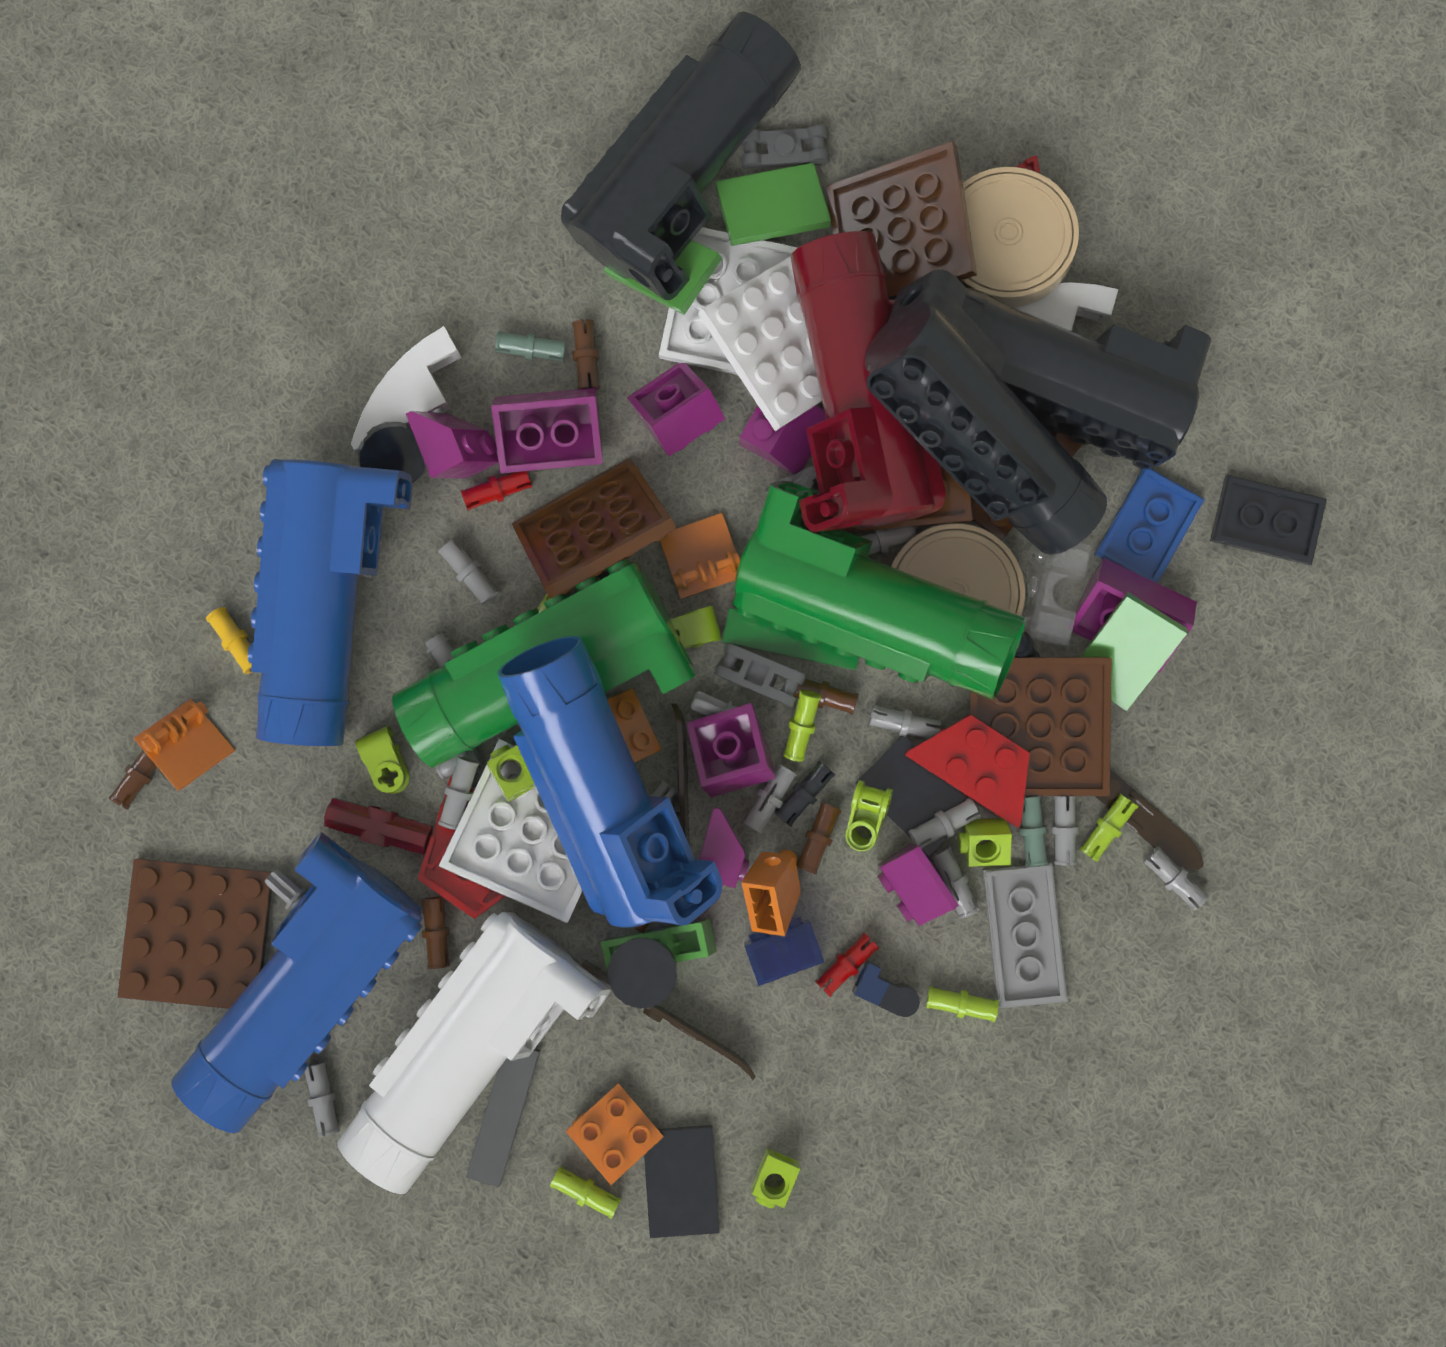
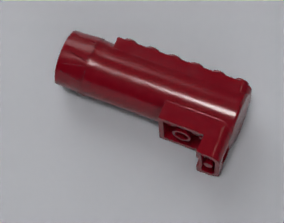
M866 231L843 232L825 236L800 246L791 254V263L797 299L805 320L826 420L806 429L820 490L819 495H811L799 500L806 527L812 532L849 527L865 529L915 519L938 511L944 505L946 497L940 464L869 391L866 384L869 375L865 368L866 351L877 333L888 322L895 300H889L887 278L875 235Z

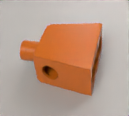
M782 850L779 853H760L741 882L753 932L780 936L786 935L801 893L796 866L798 857L790 850Z

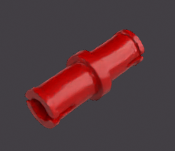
M519 471L498 478L495 475L488 477L490 481L460 491L467 510L470 511L473 508L495 500L498 503L504 501L503 497L528 488L530 489L532 485L527 471Z
M864 932L843 954L839 953L836 955L835 958L837 960L815 980L822 989L833 979L824 989V992L829 997L851 975L855 977L859 973L857 969L875 951L879 950V947L873 941L863 951L861 950L870 941V937Z

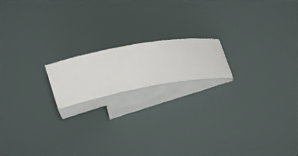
M1060 283L1044 298L1029 305L1014 308L1072 331L1075 316L1104 324L1112 315L1118 289L1096 284Z
M444 326L422 339L406 352L375 388L354 432L351 442L354 451L358 453L361 440L363 442L367 432L374 426L384 422H402L411 427L406 413L410 411L444 413L451 409L432 374L462 358Z

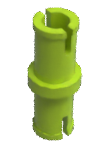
M800 690L794 717L790 718L788 723L790 733L783 756L792 761H804L810 734H814L816 729L814 719L821 695L811 690Z
M1122 794L1118 795L1119 797L1103 819L1101 817L1097 819V827L1083 846L1079 848L1096 862L1100 860L1099 858L1113 839L1121 836V828L1135 809L1139 807Z
M929 986L926 1008L956 1013L958 1018H964L966 1015L995 1022L999 1000L968 995L966 990H961L958 993Z
M562 1166L558 1168L550 1184L551 1188H555L577 1200V1205L583 1207L585 1204L608 1216L609 1219H612L622 1199L594 1185V1180L589 1178L586 1181Z

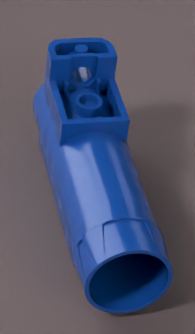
M273 459L270 465L265 466L263 471V483L267 490L266 501H263L260 507V519L264 522L263 536L259 537L257 543V555L261 558L260 572H257L254 578V590L258 593L257 607L253 608L251 614V626L255 628L254 642L250 644L248 650V661L252 663L251 672L261 673L260 687L257 693L258 720L256 739L290 745L340 746L344 744L346 712L350 703L349 677L358 574L377 576L383 507L411 510L412 477L409 473L400 470L357 467L308 460Z
M566 636L542 643L518 654L502 665L497 674L512 714L522 729L513 737L591 910L597 914L605 915L611 925L621 928L636 927L652 921L676 925L690 924L719 899L723 886L721 876L714 861L695 860L669 797L648 796L607 700L601 677L581 637Z
M322 832L315 837L300 855L299 863L295 867V871L313 885L278 926L271 943L278 950L204 1039L200 1040L197 1044V1049L171 1080L175 1094L191 1112L211 1126L228 1133L240 1132L263 1103L270 1100L278 1086L284 1088L290 1079L296 1082L302 1076L309 1065L306 1061L313 1051L319 1054L331 1039L329 1033L337 1023L342 1026L354 1010L352 1005L360 995L365 998L377 982L374 978L380 969L388 970L399 956L397 951L404 940L411 942L422 927L420 924L422 920L421 907L414 903L398 885L372 866L356 859Z

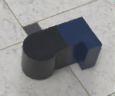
M866 960L852 989L853 994L897 1016L910 1017L915 1014L920 1005L917 992L908 984H894L880 977L881 967Z

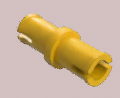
M225 607L213 610L207 615L206 620L221 638V646L225 651H230L244 674L252 673V663L248 661L250 643L247 639L249 635L245 630L239 629Z

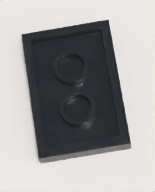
M1226 475L1210 542L1308 566L1312 565L1327 499Z
M901 736L855 784L857 785L858 781L861 780L865 781L866 786L880 790L893 789L887 816L911 839L909 830L935 818L934 814L941 810L944 813L968 798L961 791L905 756L907 749L915 747V745L907 737ZM944 836L923 847L922 851L927 856H930L947 837Z
M712 1125L658 1129L664 1137L644 1154L650 1238L719 1233Z

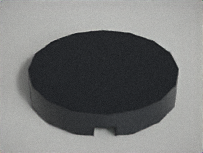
M384 422L372 427L367 432L363 442L361 440L358 447L360 467L404 471L411 475L412 483L423 474L426 468L411 427L402 422Z
M647 937L632 938L621 944L611 956L607 968L608 984L614 995L625 1005L638 1009L652 1008L664 1002L674 990L678 977L677 961L671 949L660 940Z

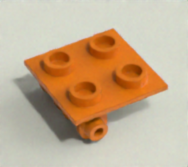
M723 513L677 528L660 540L680 599L735 581L740 558L738 553H736Z
M633 688L607 699L634 763L662 750Z
M192 699L133 738L178 792L235 752V749L205 715L208 713L206 706L201 701L195 703Z
M619 1083L587 1112L581 1113L565 1131L610 1185L664 1137Z

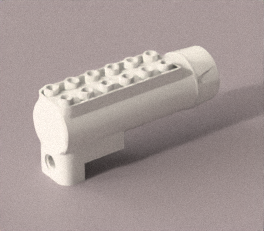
M502 912L499 915L493 913L484 922L481 928L484 933L476 943L471 942L460 955L462 960L455 971H449L442 978L438 985V988L441 990L433 1001L429 999L421 1006L416 1015L419 1019L412 1029L407 1028L397 1038L395 1042L397 1049L391 1057H385L373 1071L376 1077L369 1085L375 1091L363 1102L360 1111L337 1141L338 1148L343 1157L360 1174L385 1190L397 1194L408 1192L428 1163L436 1158L446 1139L507 1058L513 1061L529 1057L563 1010H566L577 1020L583 1019L584 1016L588 1018L593 1017L611 991V989L576 963L554 940L532 924L518 917L514 912Z

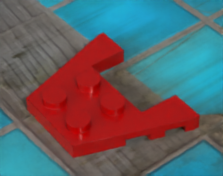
M452 776L450 777L447 786H450ZM445 794L417 879L467 915L476 919L506 896L439 867L456 831L438 824L447 797Z

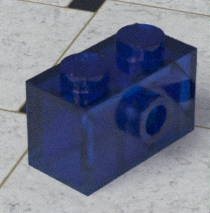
M801 916L791 919L785 936L753 932L748 935L750 940L744 942V947L758 986L825 962L809 919L802 921Z

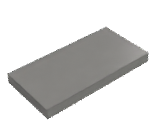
M1052 863L1034 867L1022 865L983 869L996 999L999 1000L998 1008L1068 1002Z

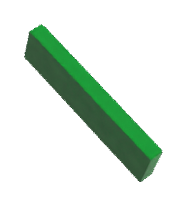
M729 608L722 639L723 643H731L737 646L854 671L857 668L859 658L857 655L853 654L852 657L840 655L832 650L833 646L824 642H820V644L810 643L803 640L799 632L788 629V631L775 629L768 625L769 621L758 616L756 618H748L738 614L736 609Z

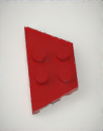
M968 714L956 721L955 724L933 734L931 738L915 747L907 749L905 752V756L1017 828L1021 825L1030 753L978 718Z

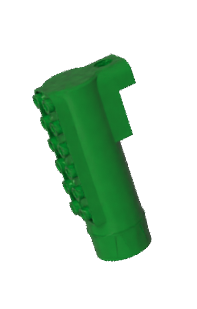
M782 480L770 483L756 530L744 549L735 577V595L732 604L737 607L738 614L748 618L761 617L769 621V626L781 631L791 629L801 633L800 637L810 643L820 644V642L829 644L833 646L832 650L840 655L852 657L853 654L866 659L865 663L873 668L885 670L887 667L899 672L898 676L908 682L918 683L919 680L924 682L931 675L952 687L958 686L991 700L996 698L1016 655L1025 629L1026 618L990 605L986 600L961 594L867 558L873 543L869 539L842 529L819 532L810 531L804 523L799 500L811 495H817L818 491L790 481Z
M628 558L606 569L609 576L600 580L598 575L590 577L575 586L578 592L570 596L568 592L559 594L544 602L546 610L539 613L538 609L535 608L512 619L516 626L510 629L507 624L499 626L482 635L484 643L478 645L475 640L452 651L453 659L445 663L444 666L429 671L423 678L393 693L392 705L396 718L406 739L419 758L429 767L435 768L467 750H474L490 738L518 724V721L512 714L497 672L502 665L518 654L557 638L566 636L581 637L601 677L605 692L650 669L663 694L695 677L698 672L679 639L658 593L639 562L631 564Z

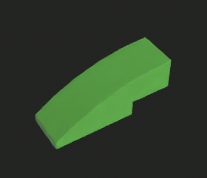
M710 918L695 920L688 925L675 924L647 930L644 933L638 932L601 941L606 969L608 968L611 956L617 948L626 941L636 937L660 940L671 949L677 962L709 957L717 952Z

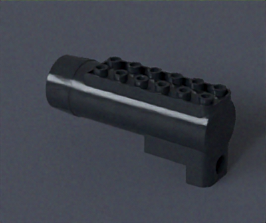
M739 12L708 45L707 50L699 61L685 55L659 89L649 98V101L638 115L630 121L616 142L609 147L599 163L587 174L573 195L563 204L561 221L576 243L619 276L626 279L632 278L664 300L675 298L690 280L685 271L676 265L675 261L713 215L702 196V192L762 118L776 106L801 71L799 58L791 45L777 30L761 18L748 12Z
M946 270L931 271L898 292L888 322L870 343L865 354V368L869 372L866 380L867 388L995 522L1007 517L1013 527L1044 554L1053 555L1065 552L1082 542L1097 527L1106 511L1107 497L1082 464L1075 460L1001 380L1000 376L1006 357L961 308L967 291L964 285L955 275Z
M966 288L967 291L961 308L1006 357L1000 376L1001 380L1049 432H1060L1070 436V440L1082 445L1091 444L1101 448V452L1111 457L1121 456L1129 459L1134 466L1141 469H1152L1153 466H1159L1176 455L1178 446L1184 439L1197 409L1199 401L1198 382L1211 344V337L1208 334L1185 325L1177 331L1176 336L1169 342L1165 340L1163 343H1159L1113 324L1096 340H1092L988 297L987 294Z

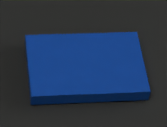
M1142 469L1094 555L1101 559L1105 558L1158 583L1205 499L1153 469Z

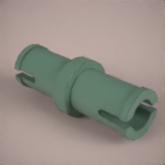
M497 331L495 353L525 356L526 360L533 361L534 357L563 362L566 340L536 337V333H528V336Z
M1024 796L1022 827L1019 828V835L1023 836L1025 866L1034 867L1048 864L1044 834L1047 833V826L1043 825L1041 796Z

